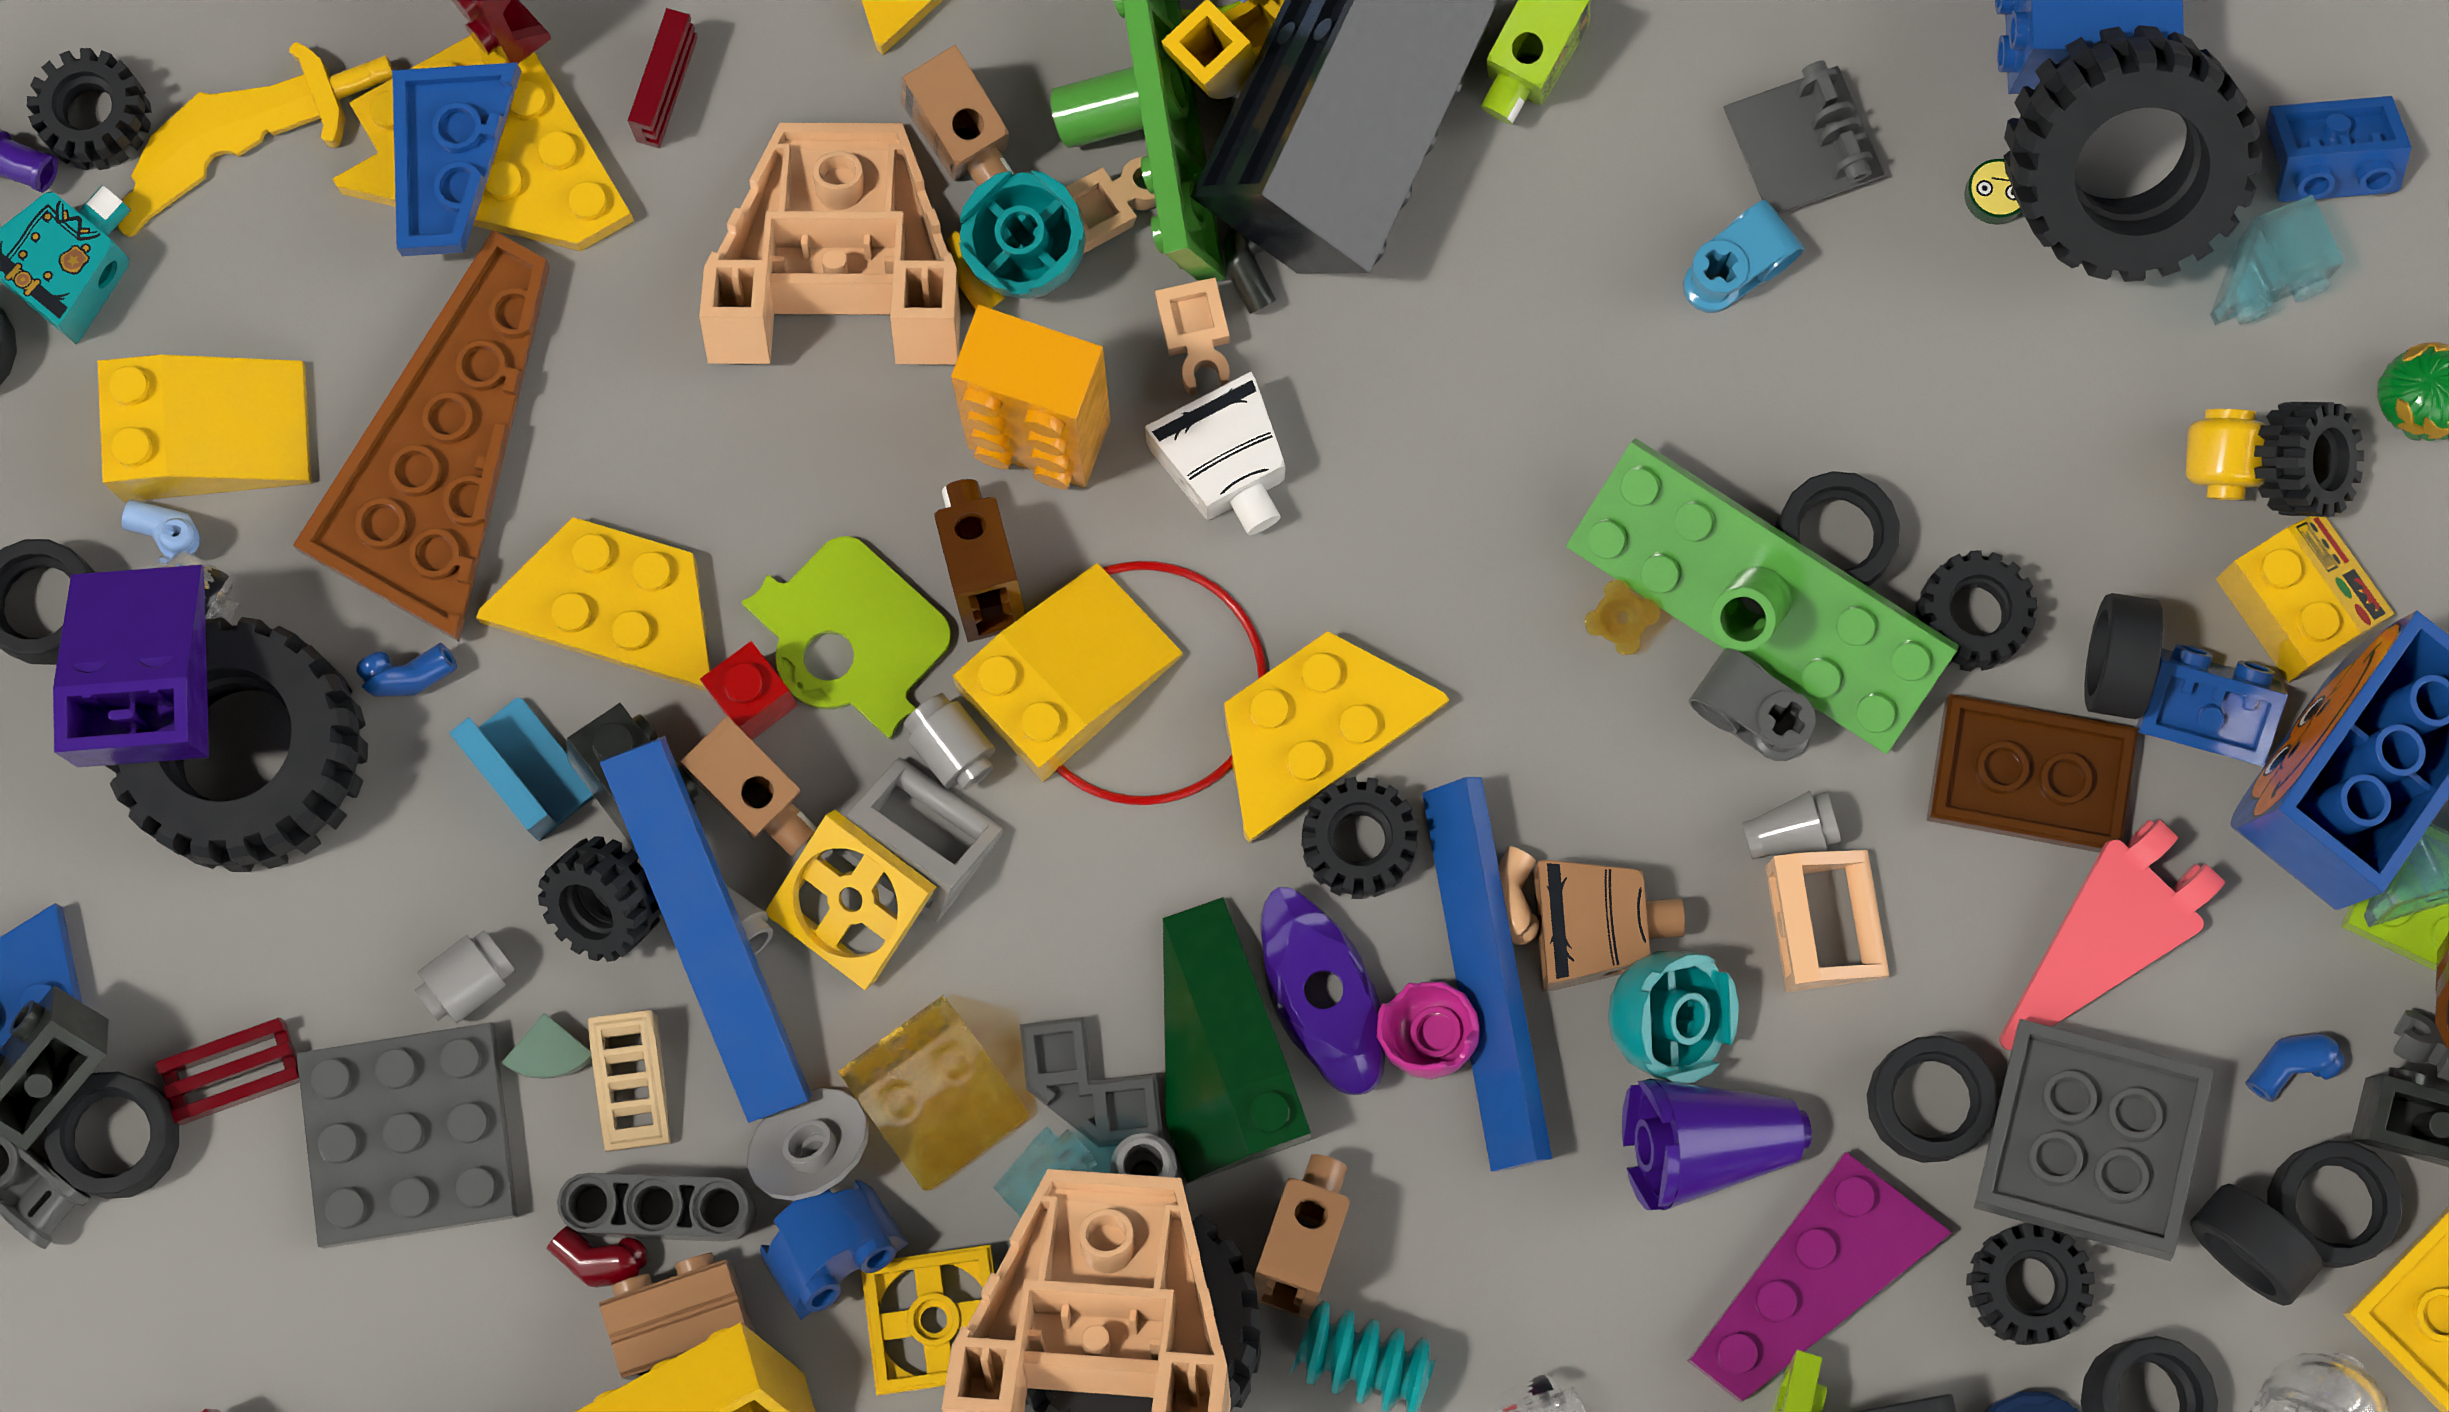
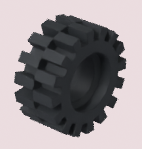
M80 48V59H76L69 50L59 54L64 65L58 69L49 60L41 67L48 75V78L43 81L34 76L30 84L37 97L27 96V107L34 114L28 116L32 127L38 133L37 135L60 160L66 164H69L71 160L78 169L88 170L90 162H93L98 170L109 169L107 158L114 156L120 164L128 160L129 157L123 149L127 145H131L137 151L144 142L137 133L139 130L149 133L151 122L145 113H152L150 102L144 95L146 92L133 73L121 60L117 62L112 54L101 50L99 57H97L91 48ZM94 89L104 91L110 95L112 102L111 112L102 123L86 130L70 125L68 108L76 97Z
M2284 402L2278 405V410H2271L2266 416L2270 425H2261L2258 433L2264 439L2263 446L2255 445L2254 457H2262V466L2255 467L2254 471L2255 479H2264L2265 481L2258 490L2262 498H2270L2267 506L2272 511H2279L2278 514L2286 516L2331 517L2335 516V513H2342L2347 509L2345 501H2353L2357 492L2351 485L2352 483H2361L2363 472L2356 470L2357 461H2364V450L2356 449V443L2363 440L2360 429H2351L2357 420L2352 413H2345L2347 407L2342 404H2334V402Z
M1356 777L1346 778L1344 784L1338 786L1333 783L1325 788L1322 796L1319 798L1315 797L1310 804L1307 816L1305 815L1301 846H1303V858L1306 866H1310L1314 873V879L1320 885L1325 883L1331 888L1330 892L1341 896V893L1352 895L1351 899H1363V895L1373 894V897L1385 893V889L1390 886L1395 887L1402 881L1406 871H1409L1414 860L1418 844L1417 820H1414L1412 817V807L1407 799L1402 801L1397 796L1398 790L1391 785H1388L1387 788L1378 785V779L1368 777L1367 782H1357ZM1365 815L1374 819L1381 826L1384 832L1385 844L1375 858L1365 862H1355L1345 858L1338 851L1334 841V833L1337 826L1349 816Z
M2030 1223L2010 1227L1989 1237L1982 1243L1984 1245L1983 1248L1975 1252L1970 1262L1974 1264L1973 1270L1967 1274L1966 1286H1971L1972 1296L1968 1297L1971 1308L1977 1307L1981 1315L1977 1319L1985 1328L1991 1327L1995 1330L1994 1336L2004 1341H2016L2018 1345L2043 1344L2061 1339L2070 1334L2069 1331L2073 1327L2080 1326L2086 1318L2083 1312L2085 1308L2092 1306L2094 1295L2089 1294V1285L2095 1283L2094 1272H2087L2084 1262L2089 1261V1258L2085 1251L2078 1252L2072 1245L2076 1240L2067 1233L2060 1235L2055 1230L2034 1226ZM2021 1259H2034L2043 1263L2053 1276V1296L2049 1303L2039 1310H2026L2019 1307L2012 1301L2007 1292L2006 1277L2008 1271L2014 1263Z

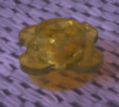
M1610 581L1603 589L1604 598L1599 602L1596 610L1586 614L1584 620L1585 628L1590 635H1602L1605 639L1613 642L1618 653L1631 655L1640 649V637L1647 626L1659 620L1660 609L1654 600H1642L1631 593L1629 585L1625 581ZM1620 611H1624L1628 615V620L1624 624L1616 620V615Z

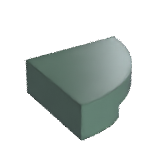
M543 1013L501 1063L525 1077L550 1079L578 1072L592 1061L589 1049L547 1014Z

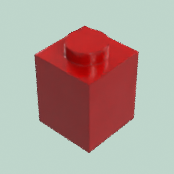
M752 641L748 642L700 678L706 691L723 714L728 716L751 740L798 706L788 687Z

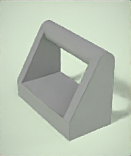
M901 757L894 761L845 816L937 886L921 913L936 923L954 903L1004 831V828ZM897 786L976 840L955 865L879 813ZM833 849V852L857 867L864 854L854 850ZM885 873L879 883L895 894L893 885Z

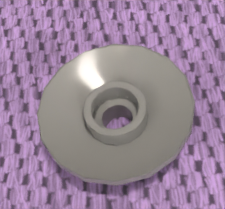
M818 1088L810 1090L812 1096L807 1102L766 1116L758 1125L748 1145L747 1168L755 1185L772 1198L796 1201L817 1196L841 1182L858 1164L868 1143L869 1120L857 1099L842 1090Z

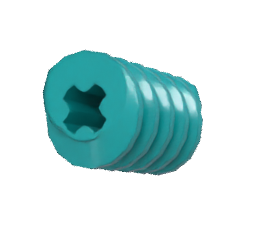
M1321 1300L1311 1313L1289 1376L1301 1362L1306 1363V1383L1314 1386L1322 1375L1329 1371L1331 1372V1392L1339 1395L1348 1383L1353 1380L1356 1382V1402L1364 1404L1377 1389L1381 1391L1382 1412H1390L1400 1399L1406 1400V1412H1418L1436 1359L1434 1361L1430 1360L1429 1339L1420 1337L1409 1352L1405 1351L1404 1330L1400 1328H1395L1384 1342H1381L1379 1320L1370 1319L1359 1333L1355 1332V1314L1352 1310L1346 1309L1334 1324L1330 1323V1302Z

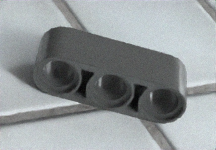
M583 1173L567 1180L560 1189L557 1199L558 1213L563 1222L573 1230L593 1237L727 1242L737 1240L747 1234L753 1226L756 1216L755 1202L750 1193L734 1181L721 1177ZM591 1188H601L607 1197L606 1211L601 1218L594 1222L585 1223L581 1221L576 1207L578 1199L585 1191ZM654 1191H668L673 1200L671 1215L661 1224H647L642 1216L643 1201ZM729 1192L735 1194L739 1203V1211L735 1220L725 1227L718 1228L712 1226L707 1218L709 1202L720 1193Z

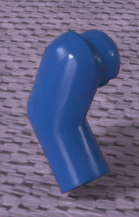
M438 643L404 665L393 667L386 653L376 651L361 659L356 666L357 674L365 682L362 688L375 697L414 696L457 669L455 658L443 643Z
M2321 1033L2281 1038L2274 1043L2245 1084L2260 1098L2273 1102L2293 1074L2312 1073L2314 1076L2322 1077L2324 1080L2331 1079L2342 1071L2345 1058L2339 1050L2337 1042Z

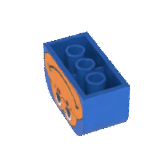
M2417 610L2364 640L2336 667L2321 685L2246 791L2233 813L2230 823L2231 828L2334 910L2343 909L2384 893L2449 798V635Z

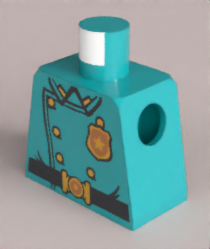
M103 185L78 211L53 191L44 193L0 227V282L73 343L77 344L129 266L130 259L108 235L129 214L130 208Z

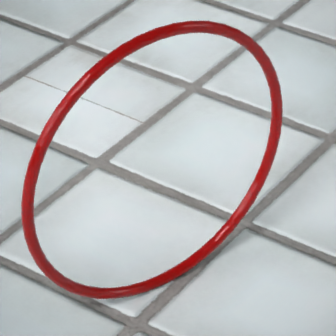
M1132 561L1103 567L1109 575L1136 570L1166 572L1185 577L1205 587L1220 598L1241 622L1254 650L1258 679L1267 673L1263 647L1249 617L1241 606L1213 581L1187 568L1157 561ZM1231 754L1219 768L1204 779L1174 792L1150 796L1125 795L1101 789L1074 775L1063 765L1059 766L1056 772L1069 783L1098 798L1128 805H1154L1177 801L1194 795L1222 778L1233 767Z

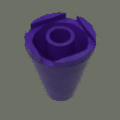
M1658 1079L1638 1081V1085H1630L1626 1091L1622 1108L1623 1147L1635 1146L1638 1167H1628L1626 1169L1635 1196L1646 1210H1668L1796 1164L1801 1160L1804 1149H1808L1811 1144L1812 1129L1809 1117L1804 1110H1799L1797 1104L1791 1098Z

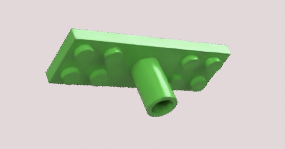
M1114 0L1119 15L1126 20L1133 67L1053 88L1051 91V109L1056 129L1067 148L1144 129L1148 156L1141 158V171L1148 191L1155 195L1158 215L1151 217V231L1158 251L1168 256L1180 269H1184L1197 281L1216 277L1217 282L1226 280L1216 215L1190 197L1207 162L1193 80L1165 52L1161 42L1183 21L1180 1Z
M1637 438L1631 441L1565 546L1721 648L1734 649L1748 656L1765 669L1768 674L1798 694L1803 695L1812 704V707L1886 755L1959 648V645ZM1741 597H1748L1757 601L1762 606L1765 615L1755 614L1748 610Z

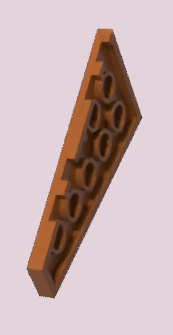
M494 230L490 233L293 544L298 552L460 642L550 270V265L545 258Z

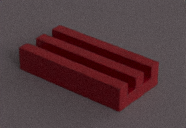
M669 8L665 10L627 120L638 143L659 149L661 147L698 39L697 33L694 32L695 27L690 23V14Z
M280 1017L155 1062L158 1073L163 1076L165 1082L163 1089L166 1098L170 1100L173 1108L171 1114L174 1123L178 1125L190 1123L300 1083L297 1055L286 1021ZM275 1038L276 1046L180 1080L178 1072ZM279 1060L283 1062L284 1070L190 1104L187 1102L185 1094Z

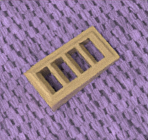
M652 1010L588 1018L590 1050L605 1152L671 1144L658 1015ZM641 1034L642 1045L610 1049V1037ZM645 1060V1072L612 1075L611 1064ZM648 1087L650 1098L615 1102L614 1091ZM652 1113L653 1125L618 1129L617 1117Z

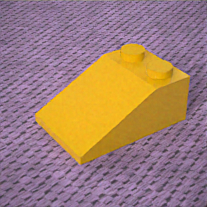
M164 354L97 360L103 483L123 502H128L131 499L141 501L312 484L306 369L303 361Z
M1096 563L1000 632L952 677L957 691L1037 777L1044 782L1059 766L1069 760L1183 656V652L1109 574Z

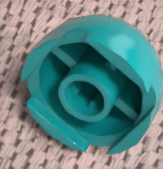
M1031 170L1033 174L1025 172L1012 174L1011 171L994 175L976 187L963 206L960 216V223L962 224L960 230L961 243L959 242L961 255L980 282L1003 296L1027 300L1049 295L1070 280L1082 261L1086 242L1082 212L1066 187L1046 173Z
M1656 951L1632 963L1618 978L1610 997L1608 1022L1611 1037L1628 1063L1655 1078L1677 1083H1694L1711 1074L1720 1063L1712 1061L1713 1058L1718 1054L1722 1043L1731 1045L1736 1035L1739 1003L1735 983L1729 973L1718 970L1715 963H1713L1716 960L1708 955L1690 951Z

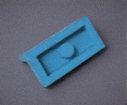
M515 698L480 727L468 717L449 732L526 830L538 842L594 798L592 792L568 762L567 753L521 698Z

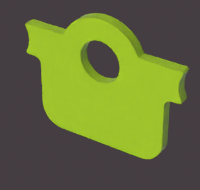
M849 536L836 537L826 542L786 583H779L770 575H766L761 588L754 595L741 602L747 611L779 639L776 649L777 670L781 680L797 700L810 707L823 710L840 709L851 705L889 740L893 738L900 723L916 709L907 700L908 693L945 655L951 643V630L946 618L863 542ZM824 634L842 636L851 644L854 652L853 663L850 669L842 677L835 680L818 679L810 674L805 666L804 657L808 645L815 638Z

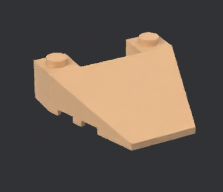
M779 123L749 180L751 188L741 208H735L727 222L728 232L718 252H711L704 266L699 319L707 363L770 364L774 314L890 315L895 364L955 365L959 356L961 319L957 268L951 252L948 253L941 234L940 222L935 209L931 207L925 191L924 179L903 123Z
M1047 1169L1010 1237L1011 1246L996 1274H990L981 1291L982 1300L966 1328L962 1326L952 1344L942 1412H1024L1028 1388L1153 1398L1151 1412H1230L1231 1398L1227 1363L1215 1322L1211 1297L1204 1277L1200 1252L1182 1179Z

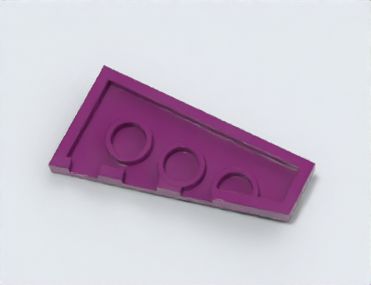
M1844 1152L1687 1361L1736 1400L1742 1402L1789 1365L1796 1350L1805 1352L1952 1232L1850 1154Z

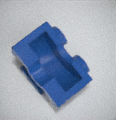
M854 1180L852 1189H845L835 1193L828 1189L817 1196L793 1201L774 1219L779 1232L770 1245H761L760 1253L767 1269L799 1319L802 1320L810 1313L821 1311L833 1304L841 1293L839 1284L847 1275L859 1269L864 1273H874L883 1269L893 1260L895 1254L907 1246L909 1242L873 1188L861 1180Z

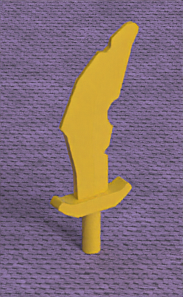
M294 42L289 48V52L300 63L303 75L265 87L215 94L198 92L151 135L131 175L135 182L134 189L123 197L122 202L131 211L118 224L120 232L127 237L136 235L151 218L204 181L207 175V167L215 157L224 154L240 157L262 143L267 133L275 136L321 118L323 124L322 140L328 147H339L346 123V116L340 99L392 79V70L394 69L388 56L383 55L330 76L327 66L320 57L306 46Z

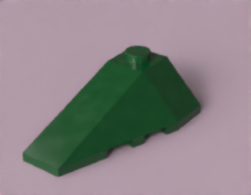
M1224 897L1164 917L1166 1124L1187 1184L1310 1141L1311 1130Z

